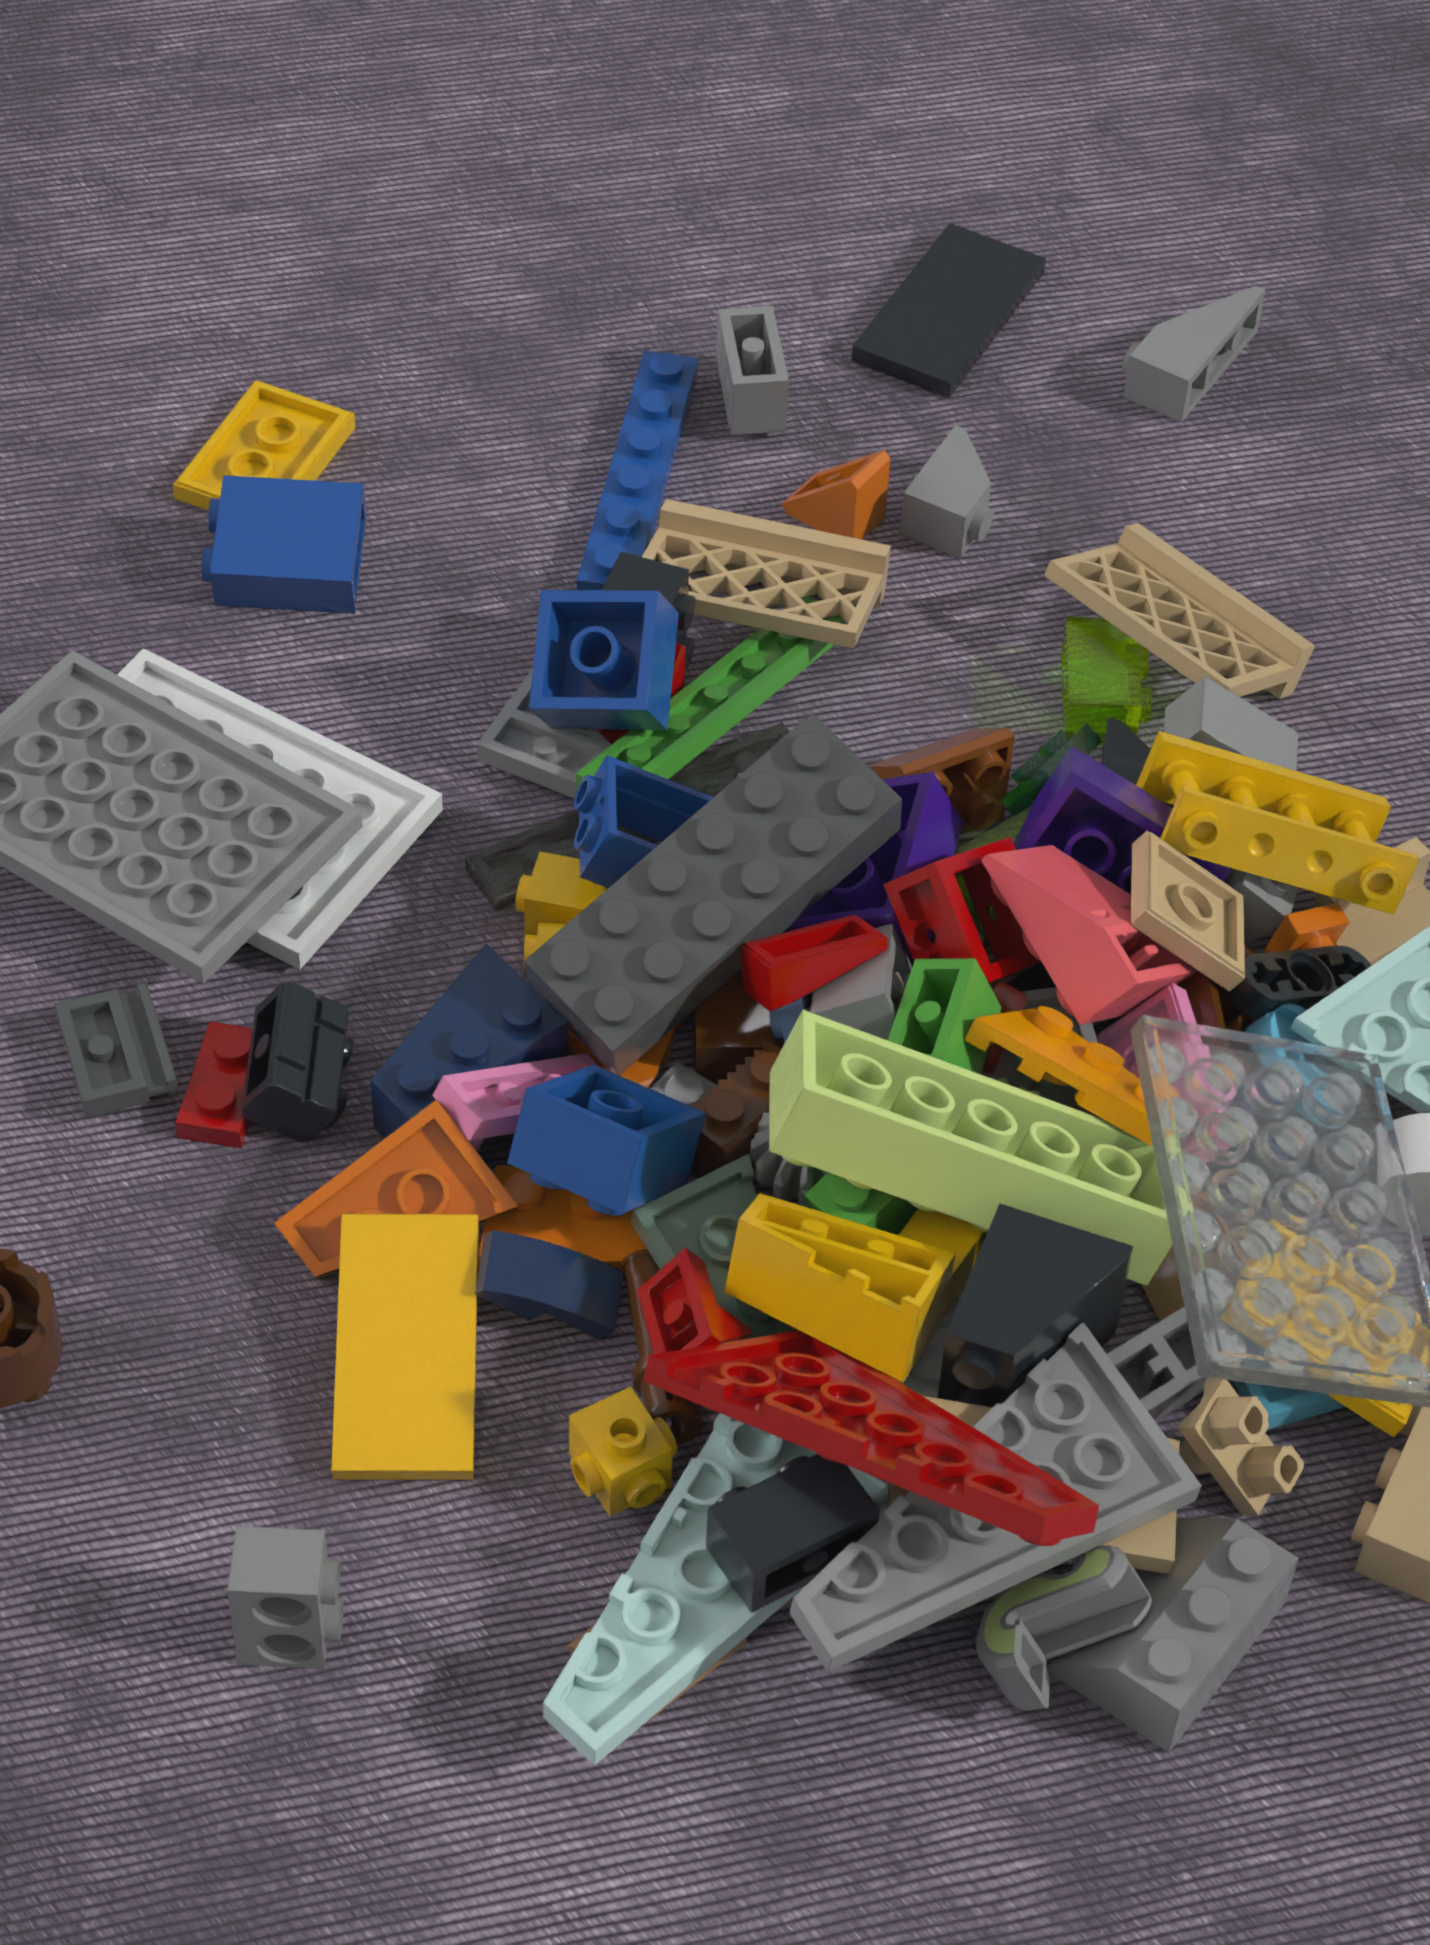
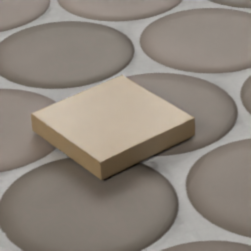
M1146 831L1132 844L1131 925L1230 992L1245 979L1243 895L1152 832Z

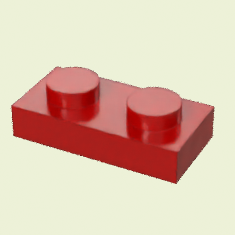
M209 1021L176 1120L178 1139L242 1149L251 1121L242 1116L241 1106L252 1028Z

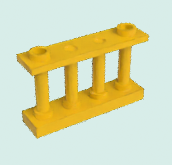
M1162 731L1157 733L1136 786L1160 801L1174 805L1160 839L1182 854L1389 914H1395L1419 862L1416 854L1376 843L1391 809L1386 797Z

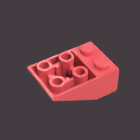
M1048 845L992 853L980 859L991 876L990 884L993 892L1003 904L1010 908L1022 928L1023 940L1027 949L1036 959L1043 963L1055 983L1058 1001L1070 1015L1075 1017L1079 1025L1124 1016L1170 983L1180 985L1198 972L1197 969L1131 925V894L1056 847Z

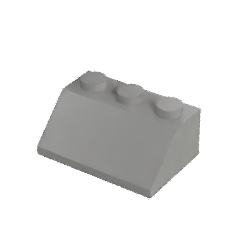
M1177 1517L1175 1562L1170 1574L1135 1569L1151 1594L1152 1599L1150 1609L1143 1621L1133 1630L1054 1658L1049 1664L1048 1672L1169 1753L1285 1604L1298 1557L1239 1519Z

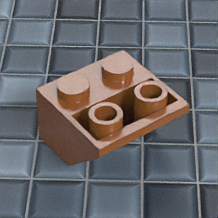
M1009 728L971 729L868 766L881 779L933 772L963 821L960 834L971 830L985 829L994 822L1004 819L1015 736Z

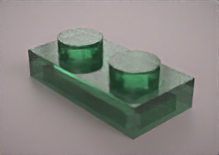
M1088 723L1070 737L1062 729L1042 744L1034 752V755L1010 774L1017 784L1000 802L1017 819L1032 807L1037 795L1072 746L1089 755L1103 741Z

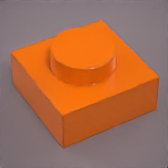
M1338 902L1287 914L1263 952L1335 946L1350 922Z

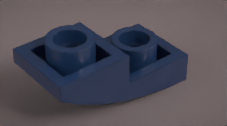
M492 1230L484 1235L475 1294L527 1321L547 1313L596 1339H600L616 1330L623 1271L560 1245L522 1235Z

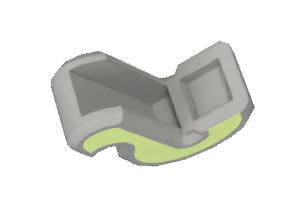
M1110 1545L1098 1546L1076 1556L1073 1561L1076 1567L1071 1572L1065 1574L1040 1573L1001 1591L984 1611L976 1636L977 1654L1011 1705L1024 1711L1049 1708L1050 1675L1047 1669V1662L1049 1660L1133 1630L1146 1617L1152 1603L1151 1594L1126 1555L1118 1547Z

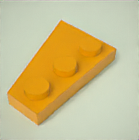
M1039 1006L1033 1009L976 1017L964 1039L984 1052L989 1048L990 1044H998L1021 1057L1023 1060L1017 1070L1037 1082L1044 1079L1057 1085H1070L1077 1089L1075 1100L1079 1106L1150 1146L1181 1139L1193 1116L1175 1104L1176 1096L1168 1088L1155 1081L1140 1079L1123 1067L1125 1061L1120 1054L1103 1044L1089 1043L1072 1030L1073 1022L1067 1016L1053 1008Z

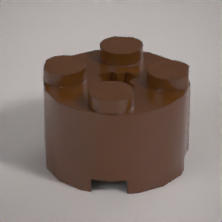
M0 1249V1408L23 1401L33 1402L39 1400L51 1388V1377L59 1367L63 1346L55 1299L48 1276L43 1270L39 1274L34 1267L20 1262L17 1253L9 1249Z

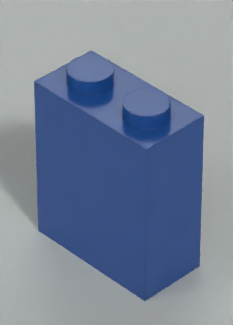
M223 475L220 498H211L209 504L208 525L209 532L215 533L213 547H204L201 564L202 581L211 582L215 606L355 614L367 520L363 483Z

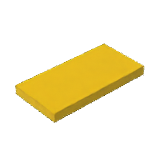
M341 1214L331 1466L333 1480H474L477 1295L475 1291L478 1278V1214Z

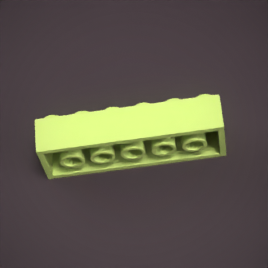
M802 1010L770 1070L769 1151L781 1155L794 1165L815 1167L843 1177L854 1186L862 1189L874 1188L907 1200L921 1210L928 1212L938 1211L969 1222L985 1233L988 1232L1000 1203L1132 1245L1133 1251L1127 1279L1146 1286L1184 1227L1173 1145L1165 1142L1150 1146L1104 1119Z

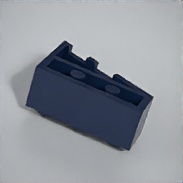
M486 943L371 1079L374 1128L384 1139L436 1100L433 1097V1093L444 1075L568 1056V1021Z

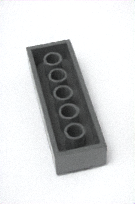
M812 712L524 960L528 984L568 1021V1029L610 1072L621 1075L742 968L741 945L784 932L898 832L901 826L902 798Z

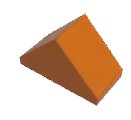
M884 449L815 473L781 505L788 515L816 530L864 539L885 519L891 459Z

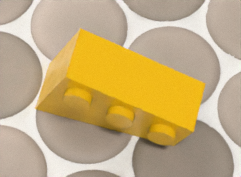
M759 1193L739 1218L724 1293L904 1382L940 1327L956 1253Z

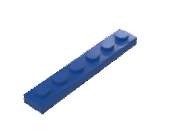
M644 350L578 574L577 590H602L620 552L642 557L651 542L698 376V358Z

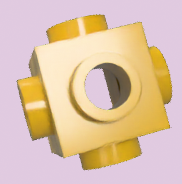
M632 1387L626 1388L569 1415V1454L572 1457L570 1464L575 1480L587 1497L597 1496L610 1517L630 1507L642 1508L648 1506L661 1497L665 1490L672 1487L673 1457L678 1453L676 1441L669 1426L661 1417L652 1419Z

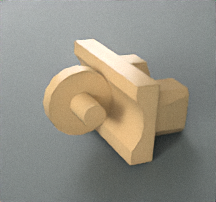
M1225 1376L1208 1377L1203 1385L1204 1394L1201 1402L1193 1412L1182 1420L1178 1427L1186 1439L1182 1443L1179 1454L1192 1473L1199 1475L1211 1473L1242 1516H1259L1270 1494L1291 1492L1304 1469V1462L1292 1445L1274 1446L1266 1435L1269 1427V1413L1257 1396L1239 1397Z

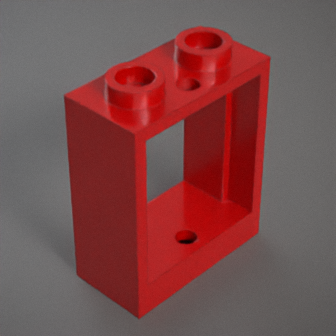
M1011 837L933 862L883 884L914 961L915 959L975 958L988 983L1041 962L1027 949L1023 940L1022 928L1010 908L1003 904L993 892L990 884L991 876L980 860L987 854L1016 850ZM961 873L996 958L997 962L990 964L955 878L957 874ZM991 906H993L995 910L997 919H994L990 915ZM928 929L933 930L936 939L934 943L930 942L927 938Z

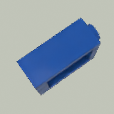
M607 755L594 776L588 774L583 778L574 798V809L579 811V826L575 834L574 848L580 850V878L609 888L658 846L617 830V825L663 842L714 797Z

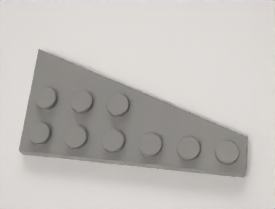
M1084 1322L1068 1335L1065 1345L1048 1361L1043 1359L1027 1374L1025 1383L1003 1404L997 1403L973 1428L1099 1504L1094 1532L1061 1539L1060 1543L1054 1546H1039L1022 1540L1018 1535L916 1493L909 1492L905 1497L899 1496L883 1512L881 1520L857 1543L851 1542L792 1600L789 1613L827 1673L1196 1501L1202 1485Z

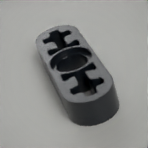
M1347 946L1250 954L1245 957V979L1230 992L1226 989L1225 991L1237 1009L1251 1018L1259 1019L1265 1014L1273 1012L1281 1005L1288 1003L1308 1010L1372 965L1362 954ZM1297 978H1299L1302 982H1304V984H1305L1307 987H1305L1301 982H1299Z

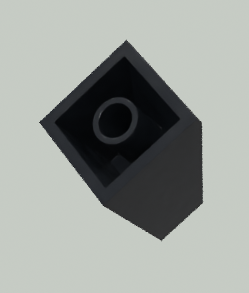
M999 1203L946 1332L937 1398L991 1408L997 1403L1003 1404L1025 1383L1027 1374L1043 1359L1048 1361L1065 1345L1068 1335L1082 1322H1084L1102 1347L1115 1335L1119 1324L1133 1246Z

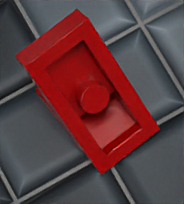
M684 1248L637 1289L654 1354L743 1340L752 1335L750 1327L717 1304L705 1261L687 1248Z

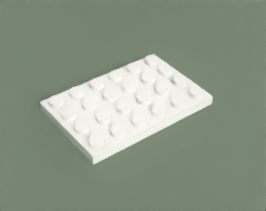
M144 648L117 674L362 810L363 827L247 941L252 946L299 970L443 810L442 793Z

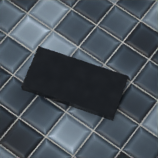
M949 223L853 344L851 360L950 398L1044 274L1046 258Z

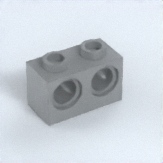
M236 1526L227 1593L237 1665L325 1669L328 1641L340 1642L344 1611L343 1597H338L340 1560L328 1559L325 1530Z

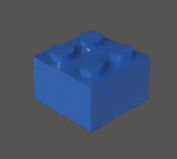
M541 590L529 709L551 729L668 730L679 613L659 591Z
M593 1064L526 1088L507 1163L531 1173L530 1179L542 1187L554 1190H569L586 1198L587 1205L600 1213L623 1215L688 1183L706 1113Z

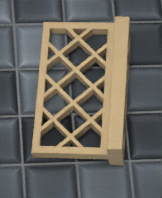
M666 499L660 509L659 528L642 557L689 569V574L705 571L709 575L693 580L689 577L688 595L695 596L696 598L695 615L855 648L873 607H880L885 596L891 546ZM761 582L766 588L749 592L744 586ZM725 591L729 595V597L725 598L709 596V594ZM817 594L823 600L806 604L801 598ZM782 603L787 609L775 610L765 607ZM839 615L847 625L823 619Z
M1139 523L1125 526L1117 544L1050 560L1044 574L1046 578L1195 684L1206 676L1239 697L1264 689L1278 699L1291 696L1315 648L1314 644Z

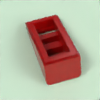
M855 914L746 942L740 946L744 990L768 1011L780 1009L887 950V936Z

